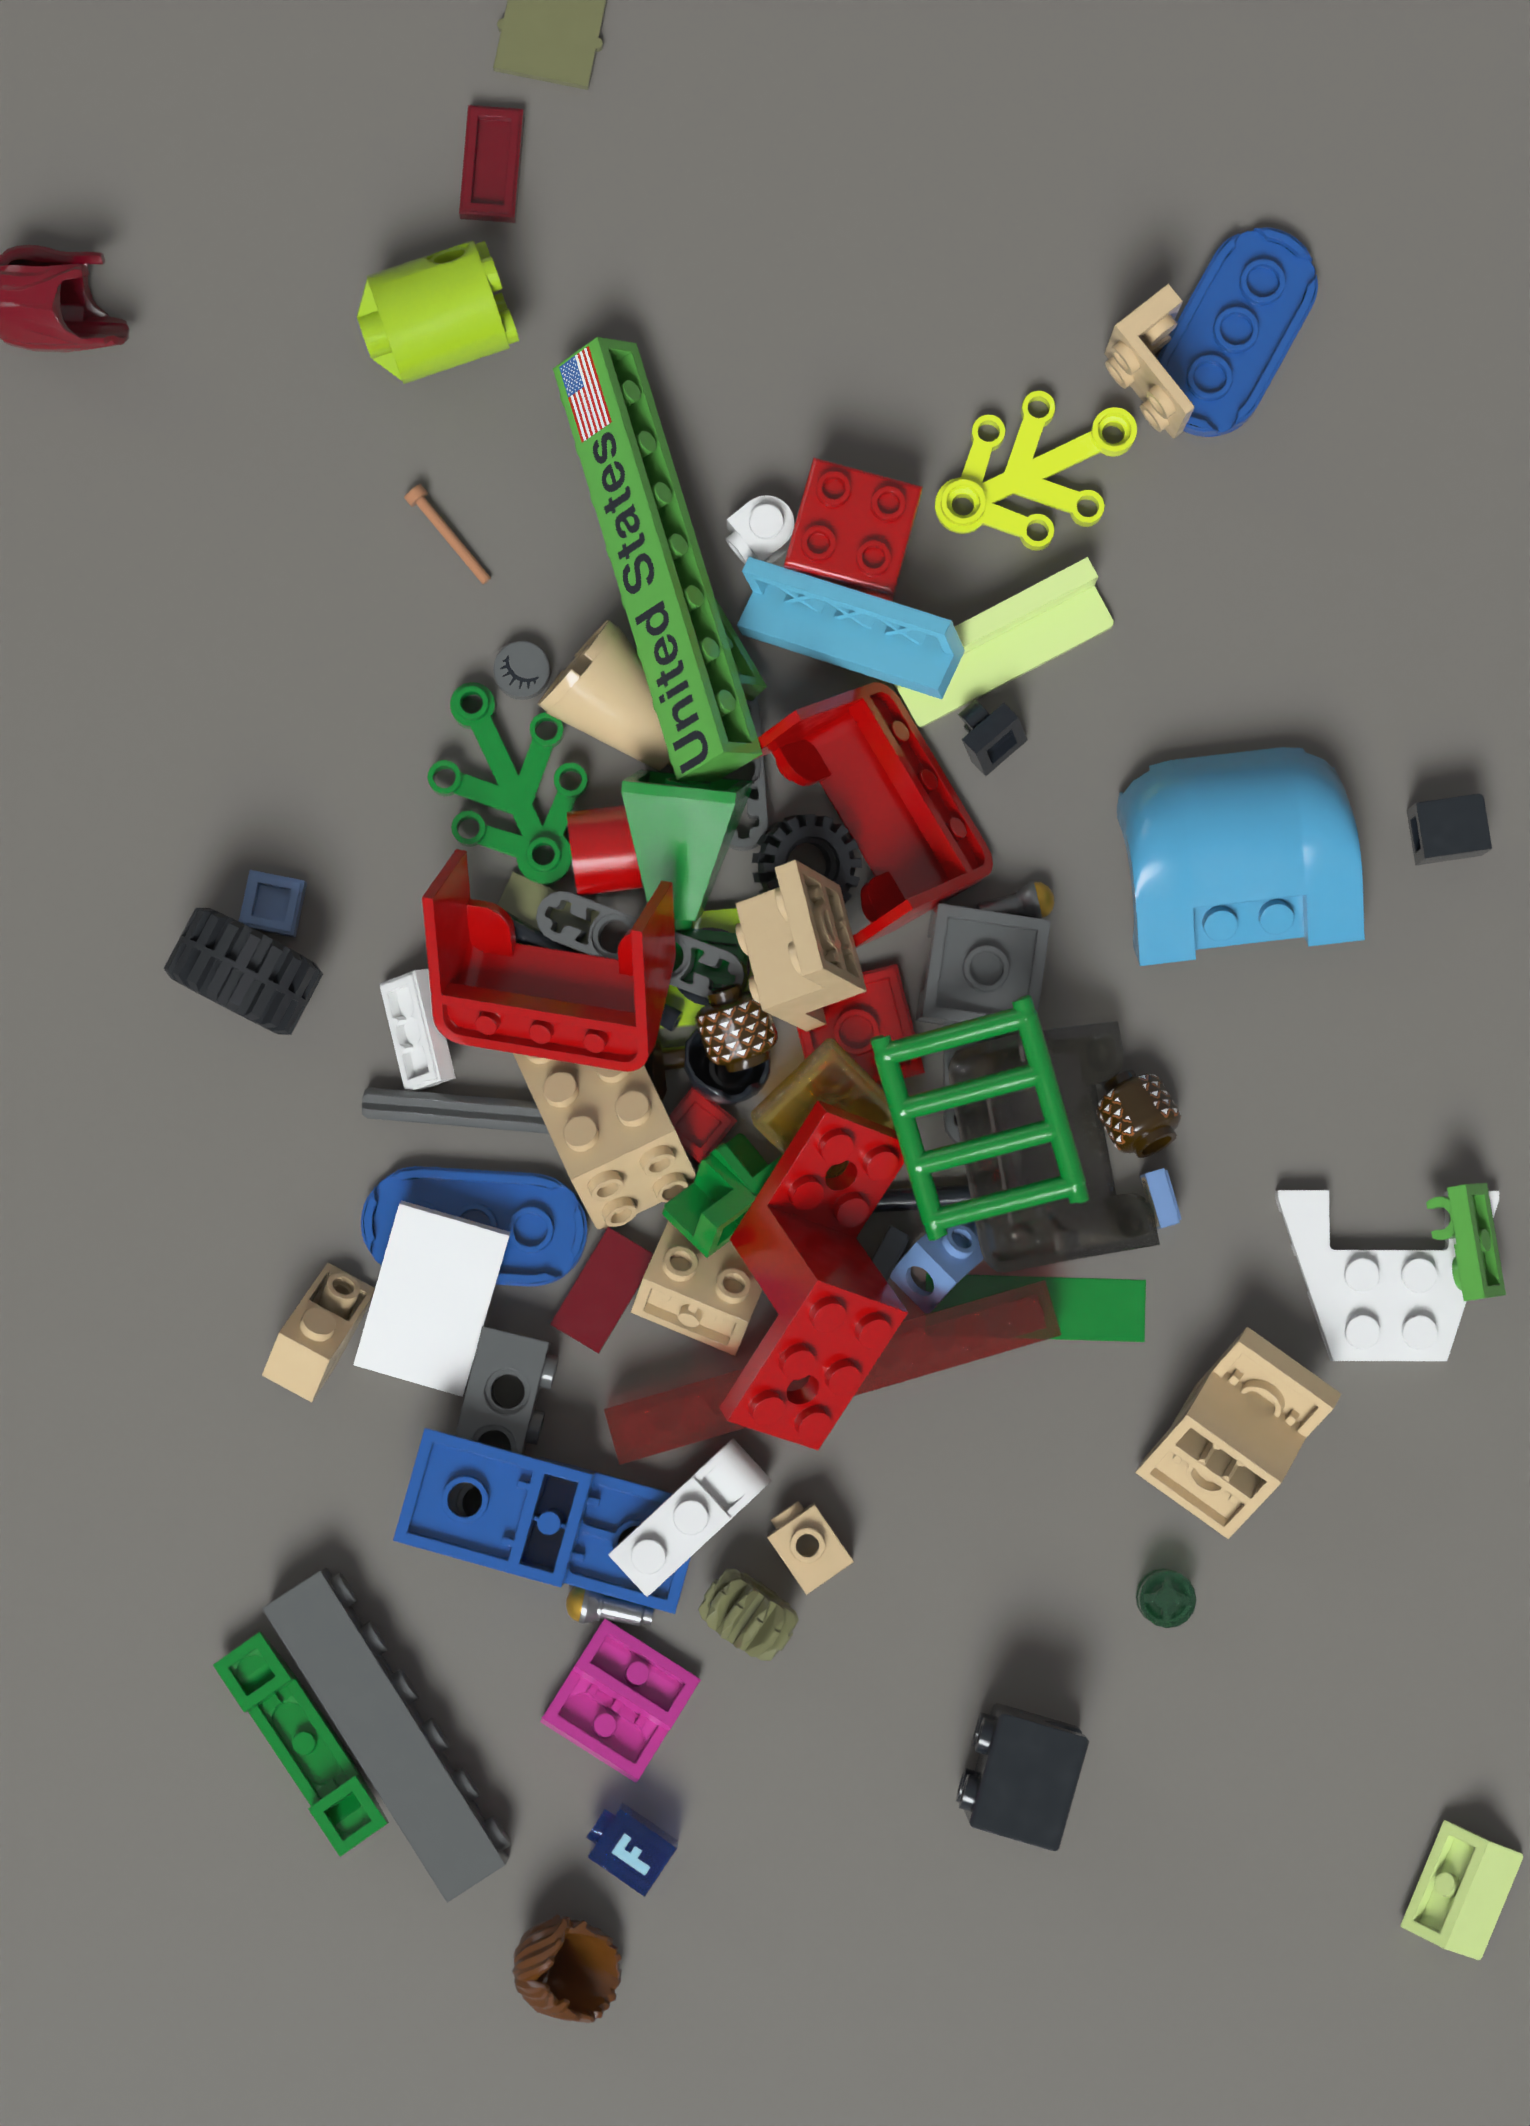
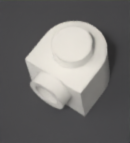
M768 495L756 497L727 519V529L731 534L725 539L744 564H746L748 557L772 564L788 550L794 529L793 513L789 506L777 497Z

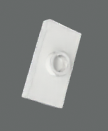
M429 969L414 970L380 983L404 1090L420 1091L455 1079L447 1039L439 1032L433 1020Z

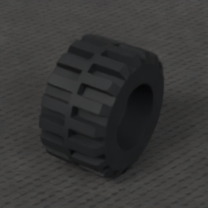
M195 908L164 966V970L172 980L278 1035H292L323 976V973L313 961L247 925L211 908Z

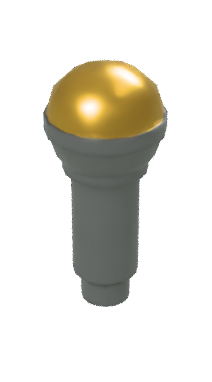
M1032 881L1024 885L1019 891H1016L1014 895L981 902L972 908L1043 919L1051 913L1055 902L1052 890L1042 882Z
M574 1587L566 1599L568 1615L573 1620L582 1624L599 1621L600 1618L637 1626L641 1624L651 1625L654 1608L604 1596V1594L583 1588Z

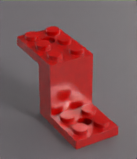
M818 1100L729 1239L779 1315L719 1407L727 1421L819 1450L909 1313L856 1239L905 1163L894 1129ZM849 1161L846 1170L841 1175L835 1178H825L831 1166ZM810 1375L808 1382L798 1390L787 1391L788 1386L793 1380H800Z

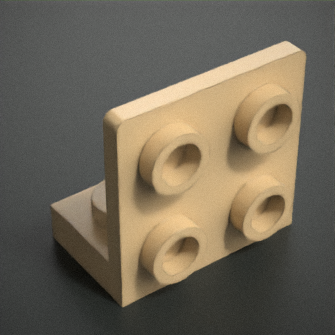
M1167 284L1114 326L1104 354L1108 358L1105 362L1106 368L1113 379L1124 389L1131 386L1144 402L1140 405V409L1150 425L1158 432L1165 429L1174 439L1183 432L1194 410V405L1154 356L1172 339L1169 333L1178 325L1175 318L1183 302L1173 288Z
M668 1221L644 1274L631 1313L736 1356L762 1293V1288L731 1241L706 1258Z

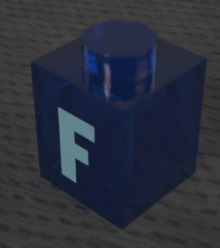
M623 1802L614 1814L604 1809L586 1836L588 1840L594 1843L589 1851L588 1858L644 1897L677 1850L679 1842Z

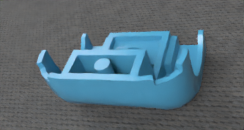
M1279 747L1169 760L1150 765V771L1132 781L1124 793H1119L1117 819L1122 830L1128 855L1134 908L1133 948L1140 966L1196 960V950L1292 938L1304 937L1308 947L1365 940L1362 861L1356 821L1345 788L1335 768H1332L1324 759L1306 753L1303 748Z

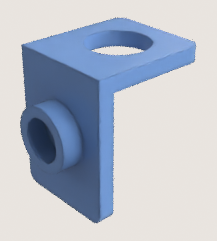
M975 1221L947 1228L948 1234L935 1241H929L927 1234H925L912 1246L892 1271L890 1278L924 1313L929 1314L934 1310L952 1288L997 1247L996 1242ZM912 1266L920 1267L928 1272L934 1283L933 1292L924 1291L915 1284L911 1277Z

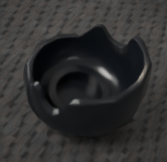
M697 1027L685 1042V1072L693 1089L706 1100L730 1105L746 1101L758 1095L770 1076L771 1057L759 1065L736 1072H728L725 1065L712 1063L706 1055Z

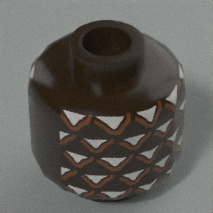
M740 983L726 985L709 992L707 996L710 1003L702 1007L695 1017V1023L708 1059L716 1065H725L728 1072L748 1069L770 1059L769 1050L778 1040V1032L772 1015L762 1011L761 1004L752 998L750 991L742 992Z
M1128 1070L1114 1076L1104 1085L1106 1094L1098 1102L1096 1112L1114 1146L1120 1152L1135 1153L1138 1158H1144L1161 1151L1176 1139L1177 1134L1174 1130L1179 1125L1181 1114L1164 1083L1157 1075L1140 1074L1136 1076L1133 1070Z

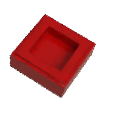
M693 1087L669 1115L685 1152L699 1163L719 1146L738 1122L718 1104L706 1100Z

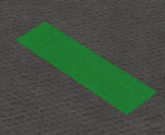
M926 1273L925 1291L933 1292V1280L928 1273ZM966 1275L952 1288L934 1310L929 1314L925 1313L924 1335L1145 1342L1146 1280Z

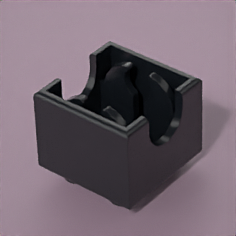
M996 1703L993 1705L990 1715L981 1712L978 1717L972 1746H975V1752L979 1753L975 1771L968 1768L964 1769L957 1791L956 1802H959V1808L964 1810L973 1828L1047 1850L1057 1851L1060 1848L1089 1740L1075 1725Z

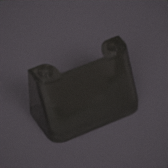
M1118 1021L1043 1030L1086 1178L1090 1199L1084 1203L1070 1204L1068 1198L975 1221L983 1258L989 1267L997 1272L1006 1273L1160 1245L1155 1216L1147 1200L1137 1193L1116 1195L1104 1127L1096 1112L1099 1102L1096 1084L1108 1082L1111 1078L1118 1075L1123 1064V1046ZM1017 1033L966 1046L956 1051L949 1065L950 1085L1028 1064L1020 1034ZM1035 1086L954 1107L960 1142L1044 1120ZM1051 1142L965 1164L971 1198L1060 1176Z

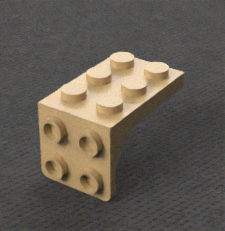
M513 1053L569 1178L597 1229L624 1225L631 1221L636 1214L661 1202H668L694 1183L696 1178L694 1169L645 1066L635 1071L624 1072Z

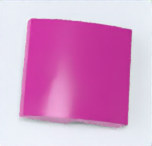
M604 1618L540 1722L636 1783L701 1679Z

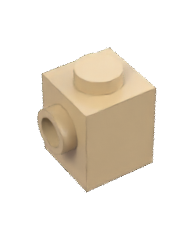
M797 1501L770 1520L776 1529L769 1533L767 1538L806 1595L854 1562L815 1503L804 1509L800 1502Z

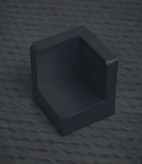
M1481 794L1418 802L1407 810L1415 866L1482 856L1492 849L1485 801Z

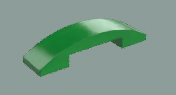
M258 1632L213 1664L243 1712H249L311 1807L308 1810L339 1857L389 1823L344 1745L296 1675L262 1632Z

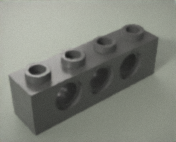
M482 1326L455 1435L481 1442L482 1437L488 1431L497 1430L508 1437L511 1451L525 1454L527 1443L537 1445L545 1417V1412L536 1410L541 1387L551 1390L559 1356L549 1354L552 1342ZM507 1374L518 1377L525 1388L522 1402L514 1408H506L500 1405L494 1396L495 1383L500 1377ZM462 1482L454 1486L449 1496L450 1506L454 1512L461 1516H472L467 1509L466 1498L469 1491L476 1487L475 1485Z

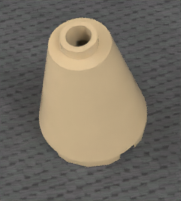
M607 620L574 655L575 658L565 671L562 670L539 700L538 705L546 711L545 713L658 771L667 764L673 768L668 757V749L657 713L653 707L652 696L637 650L619 626Z

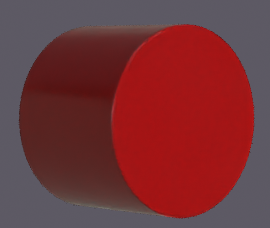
M617 805L567 812L571 856L578 896L643 888L625 806Z

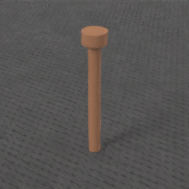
M422 484L411 489L404 499L411 507L417 505L478 580L483 585L491 579L490 575L425 498L428 495L427 490Z

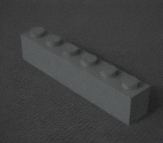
M326 1567L264 1606L262 1610L448 1903L505 1866L509 1859L505 1849L511 1845V1842L499 1821L494 1816L486 1820L474 1802L475 1799L480 1797V1793L468 1772L463 1767L455 1771L443 1751L450 1746L440 1727L432 1718L424 1722L416 1710L413 1702L419 1699V1696L409 1678L401 1669L396 1673L392 1672L382 1656L388 1650L387 1644L376 1626L371 1621L363 1625L351 1607L358 1600L345 1577L340 1572L332 1576Z

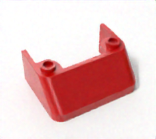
M873 682L799 708L758 737L763 753L759 757L772 753L780 773L786 779L801 786H811L818 782L821 784L845 827L849 830L848 832L851 837L856 840L858 849L875 876L866 882L861 889L862 911L871 924L853 935L856 948L896 931L932 910L938 903L942 904L973 886L992 872L993 859L987 844L898 695L887 685Z
M456 849L422 896L432 1013L435 1026L439 1032L450 1041L462 1045L617 1071L631 1072L644 1066L656 1044L676 959L673 882L661 880L632 929L627 931L620 941L618 959L516 943L513 920L502 907L492 902L470 898L467 851Z

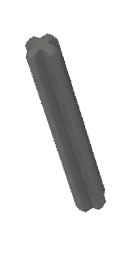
M371 1087L365 1089L362 1097V1115L369 1119L549 1134L535 1101Z

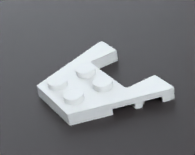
M1329 1190L1275 1191V1200L1292 1242L1291 1247L1294 1256L1297 1257L1307 1286V1294L1330 1361L1448 1360L1466 1301H1463L1462 1290L1457 1288L1452 1274V1261L1456 1257L1454 1248L1456 1238L1445 1240L1443 1250H1333L1330 1247ZM1447 1191L1444 1192V1196H1448ZM1488 1191L1494 1218L1499 1202V1191ZM1445 1209L1446 1228L1450 1223V1214Z

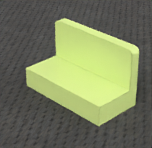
M1444 1820L1400 1927L1443 1949L1480 1960L1483 1957L1519 1870L1523 1854Z

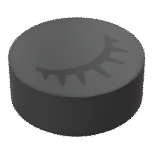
M517 641L505 646L496 656L493 667L494 677L499 688L507 696L518 700H528L538 696L544 691L550 680L551 671L547 656L537 645L526 641Z

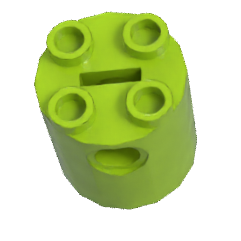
M471 240L367 276L356 317L371 359L403 381V384L509 349V344L520 341L502 292L495 295L492 293L503 288L485 241L475 244Z

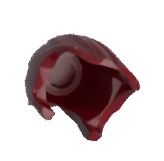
M19 245L5 250L0 255V339L8 345L35 352H73L124 344L129 339V326L127 322L111 317L100 309L93 300L88 285V275L90 274L88 264H104L105 258L103 253L88 251L65 252L39 245Z

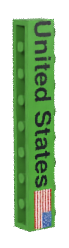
M596 337L553 368L560 391V399L567 414L575 441L576 452L583 467L591 502L599 520L606 544V551L611 560L621 593V601L627 613L637 646V654L643 666L652 696L653 707L659 719L668 749V757L673 766L676 779L682 781L716 782L763 753L637 343Z

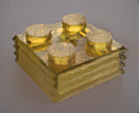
M832 1038L826 1039L751 1112L753 1125L782 1154L785 1153L818 1100L895 1130L883 1088ZM849 1161L831 1166L825 1178H835L841 1175L846 1170Z

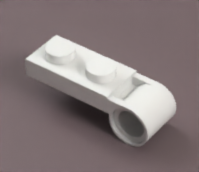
M732 1438L608 1555L643 1594L648 1597L757 1496L772 1479Z

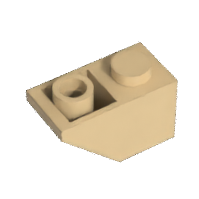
M327 1263L280 1330L262 1376L313 1402L338 1364L368 1309L375 1288Z

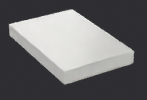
M401 1200L353 1365L463 1397L481 1329L486 1320L511 1232Z

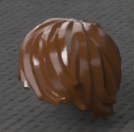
M557 1914L548 1921L538 1923L523 1934L513 1954L514 1968L512 1973L515 1977L514 1983L517 1992L522 1995L523 1999L536 2012L561 2020L592 2023L595 2022V2019L602 2018L604 2011L609 2009L610 2002L616 2000L617 1994L615 1989L621 1983L622 1972L619 1969L620 1964L618 1962L622 1958L617 1952L618 1947L613 1945V1938L603 1933L601 1929L588 1925L584 1920H571V1917L567 1916L561 1918Z

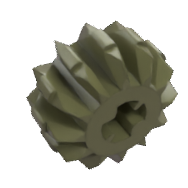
M726 1569L718 1579H715L704 1594L705 1598L698 1608L701 1618L707 1622L708 1627L720 1634L721 1638L732 1643L736 1649L739 1648L749 1656L757 1657L763 1661H771L779 1650L782 1651L799 1621L796 1611L790 1607L788 1602L781 1599L776 1592L764 1586L761 1581H757L747 1573H741L737 1569Z

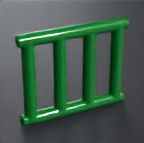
M1031 995L1019 997L1012 1002L1013 1008L896 1040H892L890 1035H877L870 1040L918 1211L929 1241H935L947 1235V1228L1068 1198L1070 1204L1084 1203L1090 1199L1086 1178L1050 1053ZM1019 1031L1028 1064L909 1096L900 1062ZM1035 1086L1044 1120L925 1151L916 1121L917 1117ZM1051 1142L1060 1176L941 1206L932 1173Z

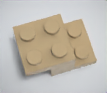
M793 860L775 867L779 883L778 888L736 903L740 923L736 924L735 930L742 951L749 956L753 976L749 978V989L752 998L761 1004L762 1011L807 1032L827 1024L823 1007L864 993L867 989L840 885L799 861Z
M1246 1327L1194 1386L1170 1429L1144 1457L1135 1473L1229 1539L1282 1483L1305 1439L1334 1409L1341 1393L1249 1327Z

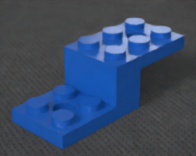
M424 1428L393 1541L560 1588L564 1584H569L672 1614L676 1613L691 1559L690 1557L655 1591L646 1597L608 1554L619 1545L620 1535L625 1529L639 1526L674 1493L553 1459L527 1456L430 1428ZM459 1483H471L481 1492L482 1505L479 1511L472 1516H461L454 1512L450 1506V1492Z

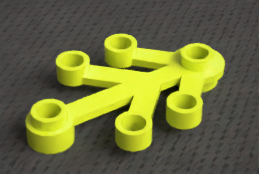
M1033 391L1023 400L1021 407L1023 420L1005 472L983 482L991 452L1002 445L1005 437V426L997 416L988 414L979 417L972 427L971 440L973 444L961 477L947 481L937 493L935 513L939 522L949 531L959 534L974 532L982 525L1020 537L1023 545L1030 550L1039 551L1049 546L1054 536V525L1047 516L1032 514L1026 517L994 504L1014 494L1070 513L1072 520L1080 526L1090 527L1100 521L1105 508L1104 500L1099 493L1093 490L1079 492L1044 479L1099 453L1111 457L1126 453L1132 447L1137 435V424L1134 417L1122 408H1107L1096 416L1090 432L1033 459L1043 427L1052 421L1056 408L1055 401L1050 394L1044 391ZM1034 401H1041L1046 404L1049 412L1042 418H1035L1029 413L1028 405ZM983 425H992L997 429L999 436L992 442H986L979 437L978 429ZM1110 426L1117 427L1122 432L1123 439L1116 444L1108 443L1103 438L1102 431ZM958 498H966L972 503L973 510L968 515H958L954 512L952 503ZM1082 500H1091L1097 506V513L1091 517H1084L1078 512L1077 504ZM1034 523L1043 525L1047 530V537L1041 541L1030 539L1027 535L1028 526Z

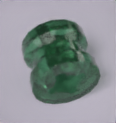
M1167 1568L1154 1569L1145 1574L1137 1584L1135 1592L1136 1606L1142 1616L1154 1625L1164 1628L1178 1627L1188 1621L1195 1610L1197 1601L1195 1589L1189 1579L1179 1572Z

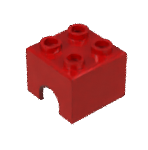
M813 457L783 567L893 602L920 506L923 487Z

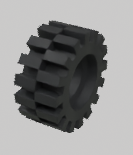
M815 814L792 815L785 817V820L773 823L768 827L770 832L767 835L760 836L756 843L761 846L759 853H753L752 863H758V872L752 874L754 882L761 883L763 887L759 891L760 894L779 887L775 867L787 863L788 857L795 847L803 843H810L818 847L823 853L826 861L824 876L840 885L844 903L851 898L852 895L848 891L850 887H857L860 877L854 876L855 868H862L861 858H855L853 850L859 847L855 839L847 838L845 834L849 830L845 826L834 824L833 818L827 816H816Z

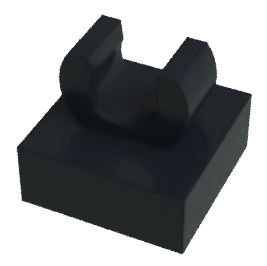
M974 700L958 714L966 723L963 727L968 732L962 738V742L971 762L985 776L1028 740L1019 717L1005 703L989 714L979 702Z

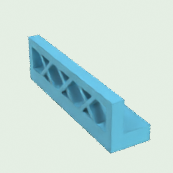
M748 557L742 572L753 592L737 623V627L742 635L943 699L965 652L952 620Z

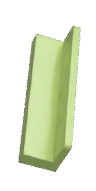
M1086 557L955 626L965 652L943 699L894 684L915 725L918 728H923L1111 629L1114 621L1095 587L1098 575L1089 558Z

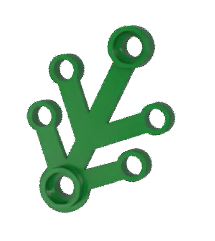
M477 682L462 684L451 696V713L460 726L473 731L498 785L464 774L455 763L448 760L438 761L430 767L427 776L428 783L432 790L440 796L455 794L513 815L522 836L485 825L483 818L474 811H463L455 816L451 826L453 836L463 846L473 847L480 845L516 858L521 873L534 883L551 884L557 882L567 874L572 864L570 843L564 837L568 826L567 812L573 811L577 798L582 796L588 787L587 774L580 765L576 763L561 765L554 774V785L557 793L542 826L533 803L553 748L563 740L564 727L562 721L545 712L536 715L530 723L532 741L518 775L492 721L496 714V702L493 694L486 686ZM469 695H477L483 700L482 708L473 714L467 713L462 709V702ZM551 721L556 724L558 731L554 738L543 740L537 736V727L542 722ZM442 769H450L456 775L455 782L448 788H441L435 783V776ZM569 771L576 772L582 777L580 786L571 791L564 789L560 784L563 774ZM467 819L477 821L480 826L478 834L470 839L463 838L459 834L460 824ZM543 845L550 846L555 852L553 861L547 865H539L533 859L534 851Z

